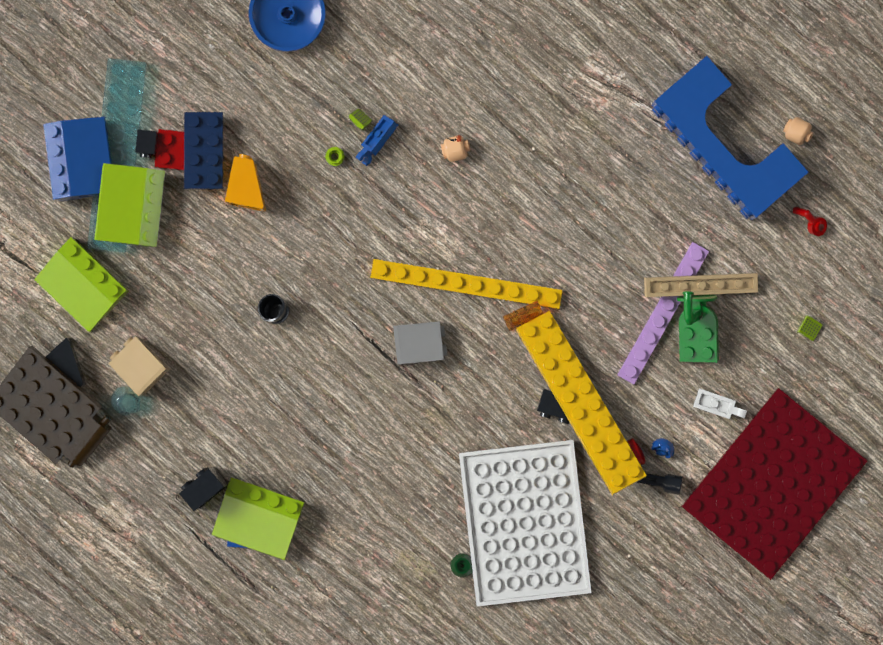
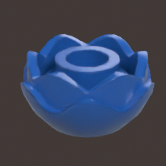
M659 438L652 443V450H655L657 455L665 456L667 459L674 455V445L670 441Z

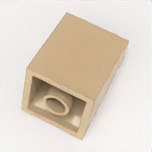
M130 337L123 344L125 347L120 352L117 350L110 357L111 361L108 364L138 396H144L170 368L139 337L134 339Z

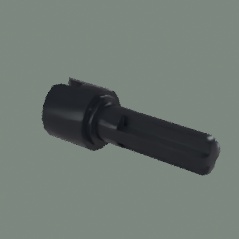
M645 473L647 476L637 482L661 487L664 492L679 495L683 476L667 474L664 477Z

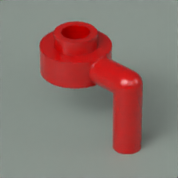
M800 207L793 208L794 214L803 216L809 221L807 229L810 234L822 236L826 232L827 221L824 218L814 216L809 210Z

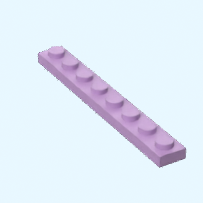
M692 242L673 276L696 275L709 251ZM663 296L660 298L617 376L633 385L635 384L681 302L677 301L678 296Z

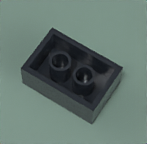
M215 467L203 468L196 474V480H189L180 487L183 491L179 495L193 511L203 507L228 486V482Z

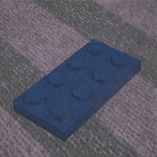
M184 112V189H223V112Z

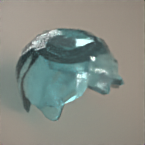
M121 386L112 393L111 405L120 415L129 416L131 413L141 410L140 397L130 387Z

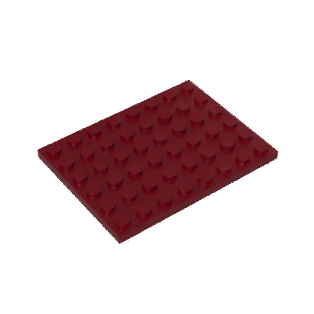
M777 388L681 507L771 580L863 468L867 460L787 394Z

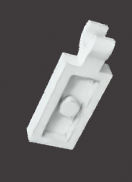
M700 388L693 404L695 408L730 419L731 414L745 418L747 412L746 410L734 407L735 400Z

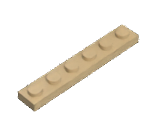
M758 273L644 277L645 297L684 296L682 294L684 291L694 292V295L758 292Z

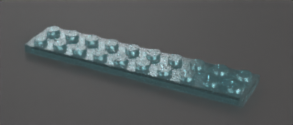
M110 58L107 61L101 117L106 118L111 163L115 165L136 167L137 153L135 149L137 130H140L146 62ZM99 195L93 196L87 248L126 253L127 244L94 240Z

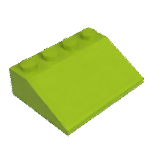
M103 163L94 240L143 247H157L165 171Z
M72 237L54 254L34 279L88 332H91L129 292L121 282Z
M231 477L212 536L285 560L304 507V502Z

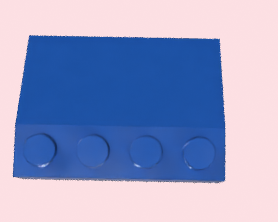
M94 117L43 124L53 200L64 202L99 195L103 163L112 164L106 118Z

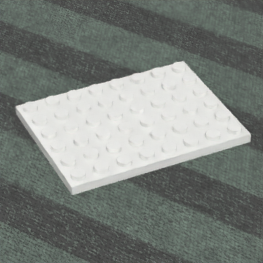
M567 440L459 453L476 605L486 606L591 593L574 441Z

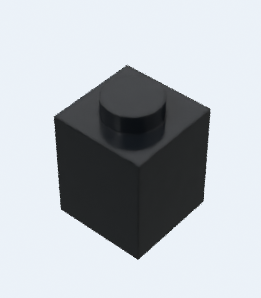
M137 130L135 152L140 154V158L151 159V156H156L157 131Z

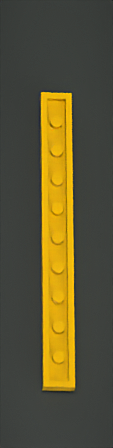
M373 259L370 276L373 279L555 309L560 308L562 290L377 259Z

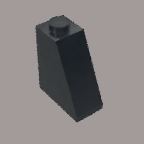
M66 337L46 358L83 389L86 382L72 340Z

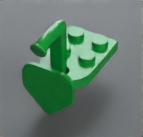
M684 291L682 292L684 296L677 297V301L684 302V311L679 318V361L717 363L719 361L718 319L715 312L706 306V302L717 300V296L710 294L694 295V292Z

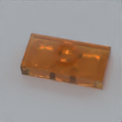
M535 301L503 316V319L510 332L542 315L543 312L538 301Z

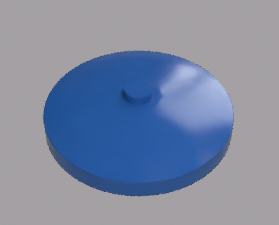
M323 0L250 1L249 21L253 32L263 44L277 51L294 52L306 48L317 39L325 23L326 10Z

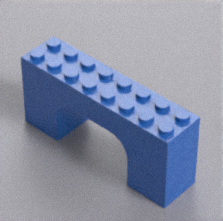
M706 56L652 103V112L657 118L661 117L666 122L664 126L669 132L672 133L674 131L678 136L677 141L683 147H688L691 151L689 153L696 162L699 160L702 163L703 171L708 176L712 175L716 181L714 183L721 191L724 189L729 194L727 198L733 205L737 204L741 208L740 213L743 217L753 220L803 178L808 171L784 143L756 165H744L733 157L708 128L705 120L708 106L727 91L732 84L709 57Z

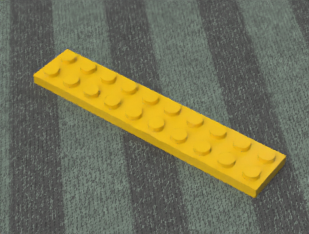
M548 311L516 328L518 335L610 493L614 495L645 478L647 475L551 312Z

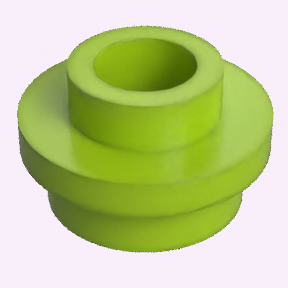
M331 147L327 150L325 158L328 164L338 166L343 163L345 156L342 149ZM337 153L339 158L333 160L331 158L332 154Z

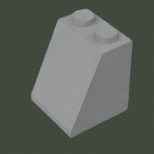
M440 321L393 326L397 365L444 360L443 356H447L446 344H442L441 337H445L444 325H440Z

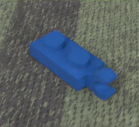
M383 115L361 144L364 148L356 155V158L362 161V164L368 166L372 161V154L377 155L389 137L394 133L398 124Z

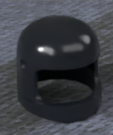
M268 294L260 300L258 312L264 321L280 324L288 318L290 307L282 297Z

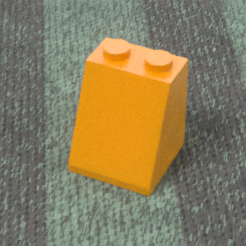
M239 154V157L234 156L225 202L228 205L266 212L256 163L249 155Z

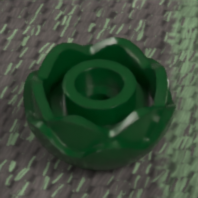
M460 553L451 560L450 566L454 575L464 578L473 572L471 556Z

